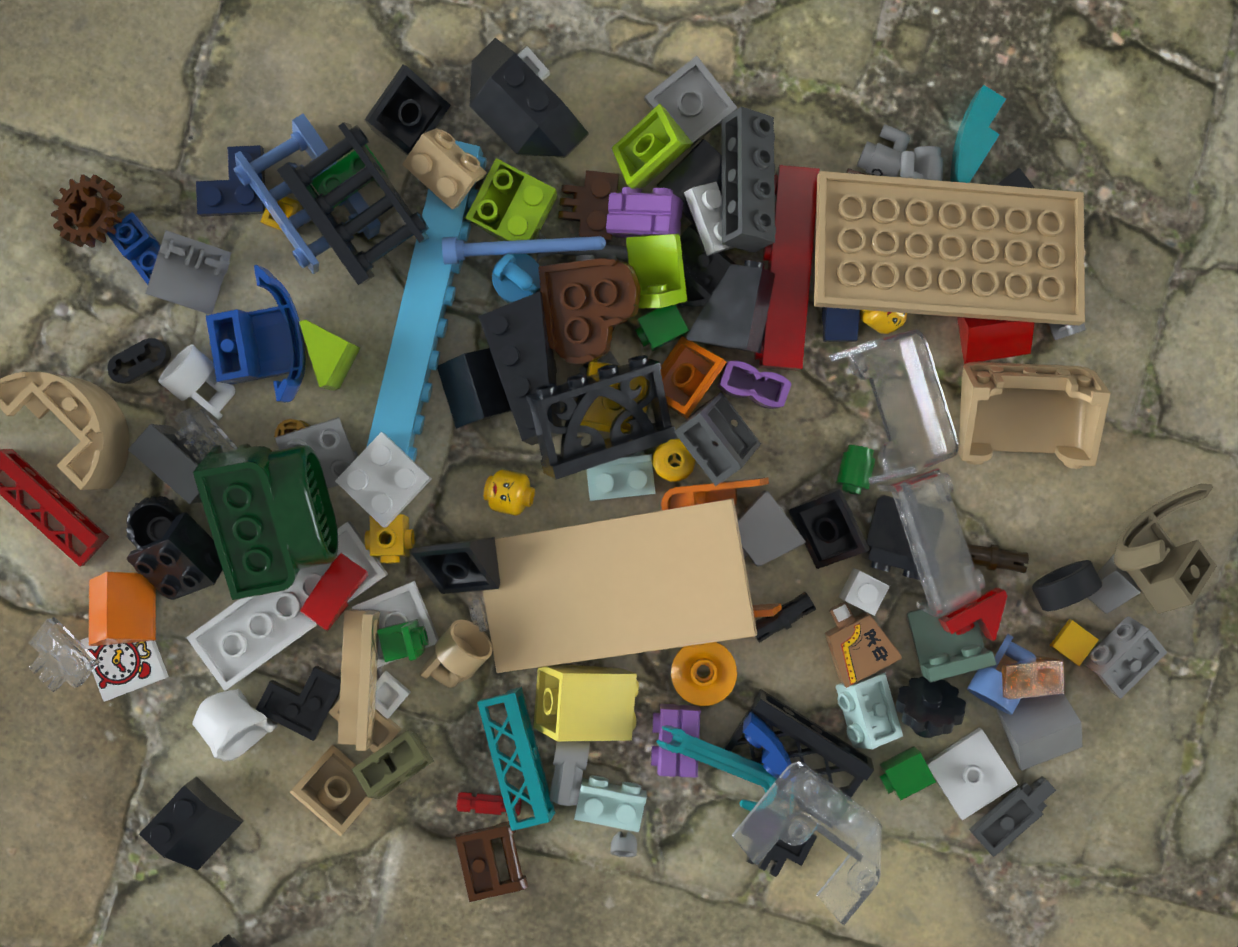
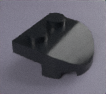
M691 224L680 236L687 295L686 302L676 304L681 307H701L705 305L731 264H735L723 252L707 256L699 232Z

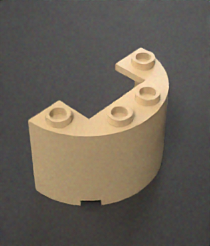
M19 372L0 379V409L7 416H14L24 405L38 419H41L51 410L80 440L56 465L80 490L111 489L125 468L129 454L130 438L128 425L120 407L106 391L83 379L45 372Z

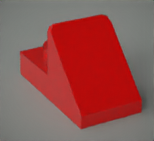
M995 587L979 596V598L977 597V599L944 615L938 620L944 631L950 634L956 632L957 635L964 634L975 627L973 622L977 621L985 637L995 641L1008 595L1004 589Z

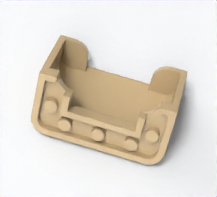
M992 362L966 363L963 366L961 383L959 456L962 461L980 465L992 458L993 451L1055 453L1063 461V464L1069 468L1080 469L1083 466H1096L1111 393L1098 374L1086 367Z

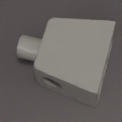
M764 490L737 518L744 559L749 556L757 567L806 542L768 491Z

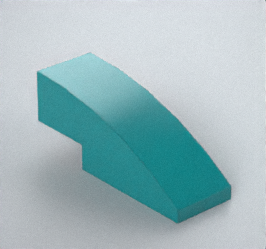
M985 85L975 93L959 127L952 154L950 182L970 183L1000 135L989 128L1006 98Z

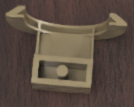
M1201 483L1163 499L1131 522L1117 540L1114 554L1115 565L1120 570L1126 571L1144 593L1145 598L1152 604L1158 614L1192 605L1217 565L1199 540L1175 547L1157 521L1185 505L1206 498L1213 488L1212 484Z

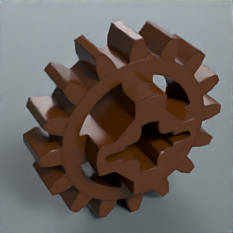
M84 174L81 175L79 183L70 179V188L68 190L60 188L59 191L63 197L53 201L55 205L59 206L58 210L51 213V216L58 220L53 227L61 232L60 236L79 247H83L86 244L93 248L95 247L96 239L105 243V234L107 232L111 234L116 233L113 224L122 223L123 219L117 216V212L124 210V206L117 202L122 195L114 190L115 186L94 174L91 178Z

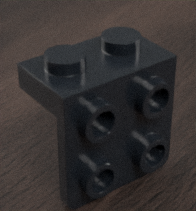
M886 495L879 496L866 539L870 550L863 553L862 558L871 560L870 567L887 572H890L891 566L904 569L902 576L922 581L923 575L934 577L937 564L931 563L930 560L942 519L941 511Z
M187 512L175 517L162 539L133 550L127 556V561L135 570L155 586L161 595L170 600L178 599L214 585L223 571L213 538Z

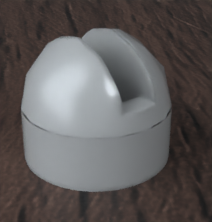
M622 831L618 832L612 839L610 853L618 857H635L637 855L636 837L631 832H627V836L624 838Z

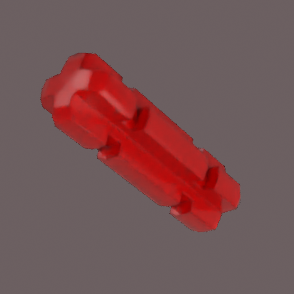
M460 792L458 794L456 807L459 812L470 813L471 809L475 810V813L502 815V812H506L502 795L477 793V796H472L471 792ZM519 798L515 805L517 816L521 813V798Z

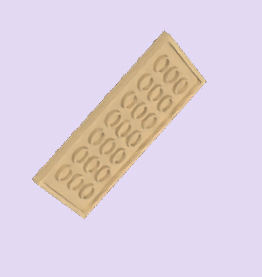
M820 171L817 175L814 306L1080 326L1085 322L1084 192Z

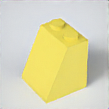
M566 664L538 667L533 728L558 742L632 740V733L636 727L635 697H637L639 692V684L636 679L637 674L621 668Z

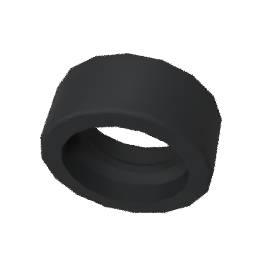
M1083 560L1048 573L1032 585V590L1042 610L1048 612L1068 607L1088 598L1102 587V582L1092 562Z

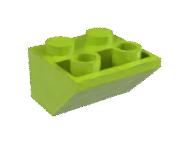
M496 158L465 218L500 241L534 240L537 238L539 229L541 230L558 197L557 191L544 182Z

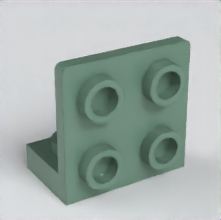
M963 597L907 613L922 676L930 682L996 665L993 651L984 647L977 621L973 622L975 625L973 629L964 634L957 635L956 632L950 634L944 631L938 620L944 615L932 616L971 601L970 597Z

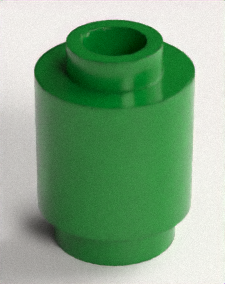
M848 445L847 452H843L836 480L837 484L842 485L841 490L843 492L861 495L862 490H869L876 461L873 458L874 450L858 445Z

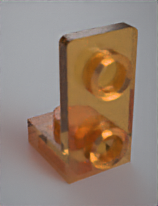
M1036 656V662L1003 665V697L1006 699L1065 694L1064 661Z

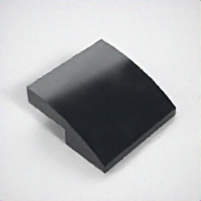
M702 139L656 185L657 188L673 190V194L682 199V213L695 227L696 224L684 192L693 187L717 182L722 195V155L705 139Z

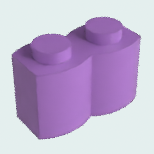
M728 361L723 368L717 387L729 396L736 398L749 397L751 401L761 407L776 409L785 405L791 382L777 373H760L748 363Z

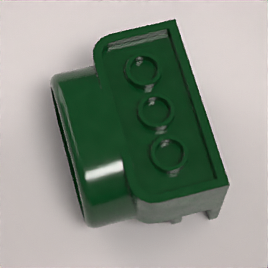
M243 444L237 450L223 452L221 445H218L211 449L193 471L232 600L286 590L294 583L300 569L329 564L335 560L338 552V529L335 513L320 461L311 447L300 445L272 451L265 446L251 447L249 444Z

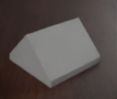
M1058 685L1021 698L1012 715L996 709L1021 771L1083 747L1081 721Z

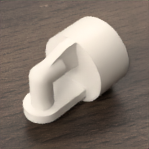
M192 344L183 349L169 363L158 380L162 386L181 401L187 398L192 399L218 421L223 416L220 411L235 394V387L232 384L216 381L213 361ZM204 382H207L217 391L208 402L196 393Z

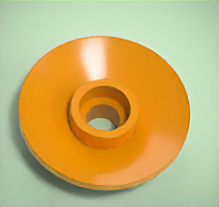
M718 642L684 646L673 659L671 679L675 690L684 700L698 706H710L723 701L732 692L737 680V666L729 650ZM702 665L709 667V674L705 677L697 674V669Z

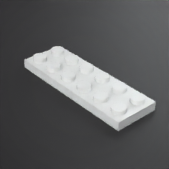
M347 521L338 528V552L336 558L342 553L368 572V577L347 601L349 603L387 576L388 573L376 557L370 556V550L365 548V541L350 521ZM333 562L300 569L294 583L286 590L237 600L186 637L224 691L231 688L317 626L315 622L303 615L300 610Z

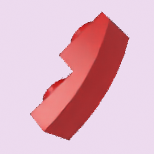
M340 553L319 580L300 612L328 631L349 606L347 601L368 577V572Z

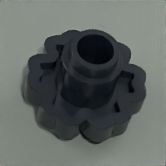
M922 676L911 678L908 686H901L899 688L895 708L903 714L902 722L910 726L917 735L924 738H932L942 734H950L953 731L954 725H961L963 723L966 702L958 697L959 689L946 680L930 682Z

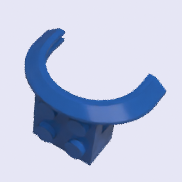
M254 265L257 286L268 290L278 306L252 312L236 309L206 315L216 381L238 384L289 374L287 379L282 381L276 380L273 383L276 401L283 403L291 402L303 381L306 366L305 344L299 323L300 320L292 298L284 285L269 270L259 265Z

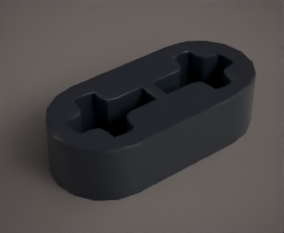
M155 338L144 339L113 356L107 365L108 375L117 383H135L168 364L171 358L170 348L162 340ZM150 346L160 348V352L157 354V361L150 358L144 361L142 359L151 353ZM121 362L127 364L136 362V365L128 369L129 376L118 373L122 368Z

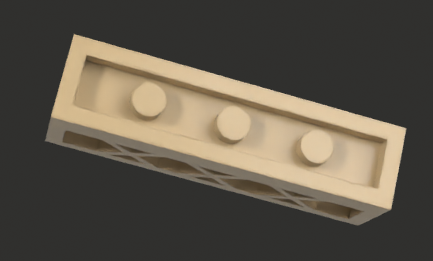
M344 610L338 744L356 745L357 751H366L373 744L379 640L377 630L379 629L380 611Z

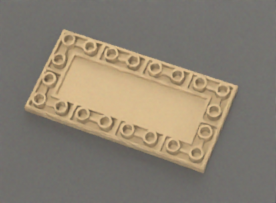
M734 498L495 539L500 586L499 589L482 591L497 673L754 637L757 635Z

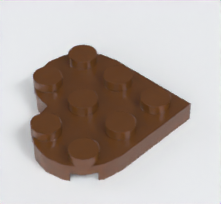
M605 258L538 267L549 347L555 350L561 358L565 359V362L572 364H586L607 354L611 348L613 326L625 323L629 318L634 317L639 310L641 288L634 268L630 264L623 263L618 259Z

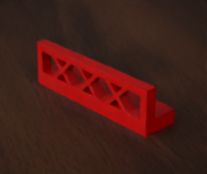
M0 449V473L4 471L15 481L16 487H5L0 482V495L79 567L84 566L107 541L109 536L13 449ZM10 490H16V496ZM23 490L40 504V509H29L24 504ZM35 512H40V517H41V518H39V517L35 514ZM48 512L64 526V531H54L48 526ZM65 534V540L59 535ZM72 534L88 547L82 555L73 548Z

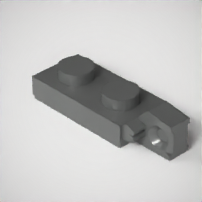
M1043 776L1030 786L1025 782L1013 790L969 830L994 857L1044 815L1042 811L1047 805L1043 801L1052 795L1056 789Z

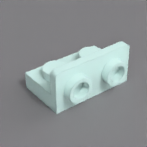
M644 450L586 469L590 501L656 494L652 454L645 455Z
M875 673L847 688L842 683L836 685L838 704L843 711L847 725V735L854 748L874 749L903 737L885 673Z
M592 775L589 779L582 778L574 820L639 832L644 805L647 800V792L641 790V786L636 783L622 782V786L610 784L609 779L601 776Z

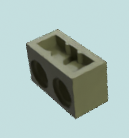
M407 730L352 768V771L368 798L381 799L434 762L418 734Z

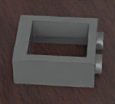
M722 392L699 407L674 431L715 486L740 470L761 445L760 441ZM731 420H736L738 425L733 426Z
M150 424L128 450L189 504L202 503L193 471L206 456L173 426Z

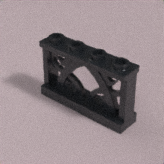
M639 355L628 359L629 364L619 367L616 364L606 365L598 368L597 374L587 376V374L574 375L567 378L568 383L558 386L556 384H545L537 387L536 393L527 395L542 456L540 461L543 473L557 480L661 445L671 439H677L674 433L675 426L671 425L660 371L662 369L661 362L649 359L647 355ZM643 376L647 380L648 389L645 396L638 402H635L633 399L640 394L641 385L632 390L629 386L630 381L635 377ZM618 383V389L610 387V385ZM580 395L576 401L572 398ZM598 396L609 398L625 409L613 420L610 428V437L603 439L597 430L586 425H580L588 408ZM562 401L565 404L563 412H554L558 418L566 420L565 426H554L548 420L547 412L553 403ZM650 402L655 423H651L647 414L642 409ZM631 416L632 418L626 421L631 426L630 431L622 433L621 424ZM551 432L562 434L560 454L558 455L555 452ZM577 433H588L591 437L590 443L582 446L581 440L584 437L577 436Z

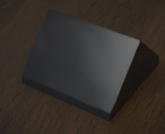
M403 64L371 109L365 121L373 132L406 155H409L421 135L436 128L451 104Z
M490 348L464 353L438 365L437 370L456 429L512 412Z
M832 488L788 510L800 535L806 541L804 544L816 569L870 550L840 488Z
M495 537L442 542L412 548L411 554L441 594L499 589L500 577Z

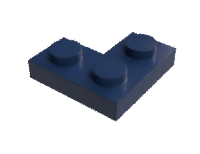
M262 146L227 147L229 180L196 181L197 214L199 216L264 213L266 207L250 184L244 186L234 171L236 167L235 153L241 151L250 163L264 154ZM264 170V171H262L261 173H259V174H257V175L259 176V178L261 179V181H262V182L264 183V185H265V170Z

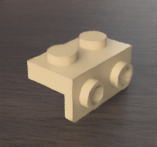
M438 128L423 133L402 164L452 210L460 205L475 182L483 179L487 174L480 166V162L476 157L465 153L455 144L454 138L449 133Z

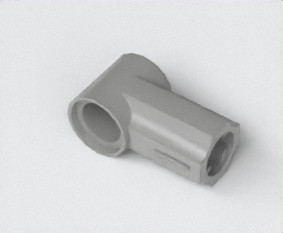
M557 741L553 762L555 771L552 778L550 801L564 806L578 804L583 770H586L591 741Z

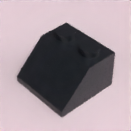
M195 777L177 792L139 835L164 858L199 870L244 820L198 777Z

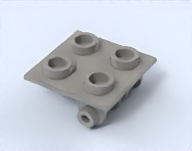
M165 230L145 294L211 315L224 275L227 273L232 252Z
M339 417L275 437L279 450L300 445L311 447L320 461L327 488L338 486L335 482L336 479L358 457L357 452L351 448Z

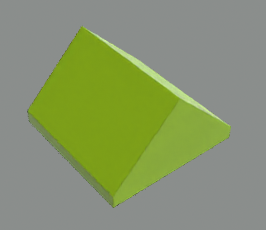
M659 103L612 147V151L627 185L631 189L646 187L685 152L693 142Z
M308 320L299 321L319 387L332 391L340 389L361 348Z

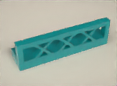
M522 687L510 689L502 695L479 700L477 704L511 831L550 822L555 814L553 802L550 801V791ZM500 703L505 704L508 716L503 725L491 719L488 706ZM508 723H510L512 731L506 728ZM494 728L499 731L497 736H495ZM502 734L515 741L516 750L512 757L499 751L497 742ZM517 755L519 756L520 763L515 760ZM502 760L508 763L505 769ZM511 766L523 772L525 782L520 790L507 781L506 774ZM526 786H527V790H528V794H529V795H527L526 793L523 792V791L525 790ZM511 793L516 795L514 801L512 799ZM519 798L532 805L534 817L518 820L515 805Z

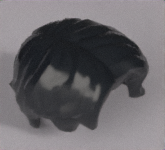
M165 496L146 497L139 503H135V507H132L127 515V538L136 546V549L160 540L164 537L175 517L183 512L173 499L169 500Z

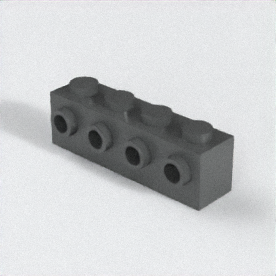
M742 106L722 119V244L755 253L775 243L774 117Z

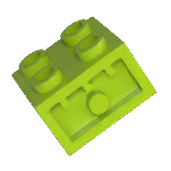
M665 234L627 237L628 263L634 268L641 288L639 308H662L686 302L687 295L680 235Z

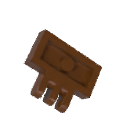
M586 170L584 187L562 185L561 192L573 194L574 197L573 199L560 198L559 205L571 207L572 212L559 211L558 219L580 222L579 237L601 236L606 241L612 242V235L607 233L606 230L607 214H609L608 203L609 194L617 193L619 174Z

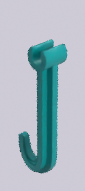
M670 725L662 726L663 730L671 732L673 736L670 743L660 740L656 741L662 749L672 753L683 754L763 787L765 790L763 800L754 802L742 799L739 803L740 807L753 812H763L775 804L780 793L779 778L770 775L762 764L688 735L679 728Z

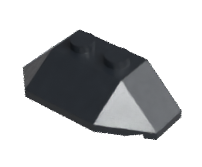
M494 38L472 60L469 106L517 155L566 158L589 135L588 131L564 102L514 51L497 38Z

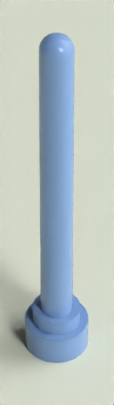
M601 236L465 243L464 240H458L457 237L442 238V254L445 265L459 264V260H465V257L602 250L606 246V240Z

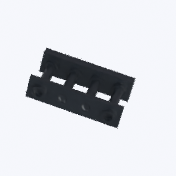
M343 122L338 127L345 135L344 139L306 166L302 164L297 166L296 163L287 162L277 171L355 282L361 285L375 276L371 271L374 268L373 263L413 235L419 243L429 239L425 232L429 227L418 212L412 214L365 146L369 141L359 126L352 127L351 124ZM354 149L365 164V167L326 195L322 193L318 195L311 185L314 182L313 178ZM374 178L386 195L346 224L343 222L338 224L331 214L334 211L333 206ZM395 207L406 224L368 251L358 252L351 242L354 239L353 235Z

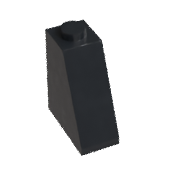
M745 260L744 266L731 264L689 330L687 340L760 353L775 273L765 270V264L757 261Z

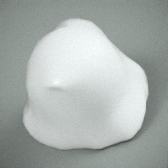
M240 689L228 690L207 697L200 704L192 724L211 748L214 758L221 759L223 762L238 758L267 733L277 728V722L267 719L264 714L249 705Z

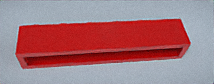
M779 165L776 175H774L776 196L775 243L763 249V261H768V271L775 273L761 351L760 353H754V359L760 360L759 368L791 371L803 369L816 218L817 175L820 172V168Z

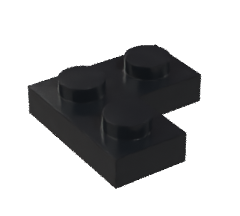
M315 666L301 694L271 680L256 710L267 718L314 741L317 739L329 715L328 712L332 709L340 693L341 677L319 666Z

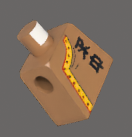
M847 602L840 603L829 610L837 626L825 632V637L838 678L846 688L902 659L898 650L870 614L863 612L854 617Z

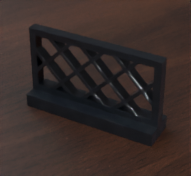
M760 689L754 698V703L723 749L731 752L734 746L749 744L752 757L750 760L763 764L762 757L756 758L753 745L745 737L740 738L743 734V721L751 711L765 720L773 732V726L780 731L774 732L778 738L790 736L795 739L798 750L787 752L789 758L800 757L803 772L794 773L790 781L804 779L808 794L797 796L787 792L785 783L787 781L780 776L779 783L782 784V788L780 787L779 798L830 829L863 780L867 781L873 773L872 758ZM801 744L808 748L802 749ZM817 753L824 758L825 768L806 770L803 756ZM828 761L835 764L836 766H829ZM846 771L854 776L849 786L834 788L831 773ZM827 774L831 789L811 793L808 778ZM842 794L840 799L837 801L836 795ZM832 796L834 807L828 816L815 809L814 799ZM804 801H809L810 806L806 804Z

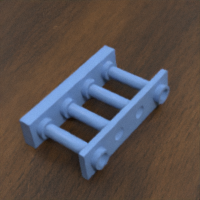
M303 113L292 120L293 133L289 140L249 163L241 151L235 153L236 167L234 171L244 186L250 184L295 248L292 251L293 256L302 268L308 267L312 274H315L319 271V262L316 256L331 248L324 236L307 246L296 229L311 221L310 216L305 209H302L287 218L277 203L292 193L286 182L284 181L268 191L257 175L297 150L301 152L306 150L312 161L328 150V147ZM358 191L339 204V206L344 204L351 214L348 216V221L369 207ZM376 219L357 233L363 232L369 240L379 234L381 223Z

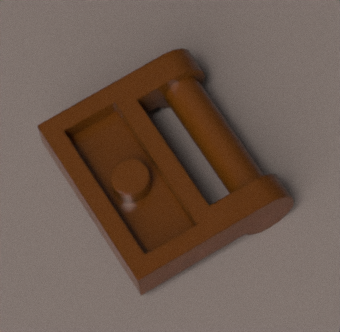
M509 821L491 827L456 834L455 836L469 902L521 891L528 887L527 878L525 875H522L513 834L516 830L511 831ZM501 838L510 877L508 880H500L492 839Z

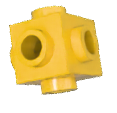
M399 514L386 528H383L369 515L370 530L365 531V548L370 550V556L380 557V563H400V557H410V549L414 548L415 535L414 530L409 529V517ZM392 536L391 542L388 544V539Z

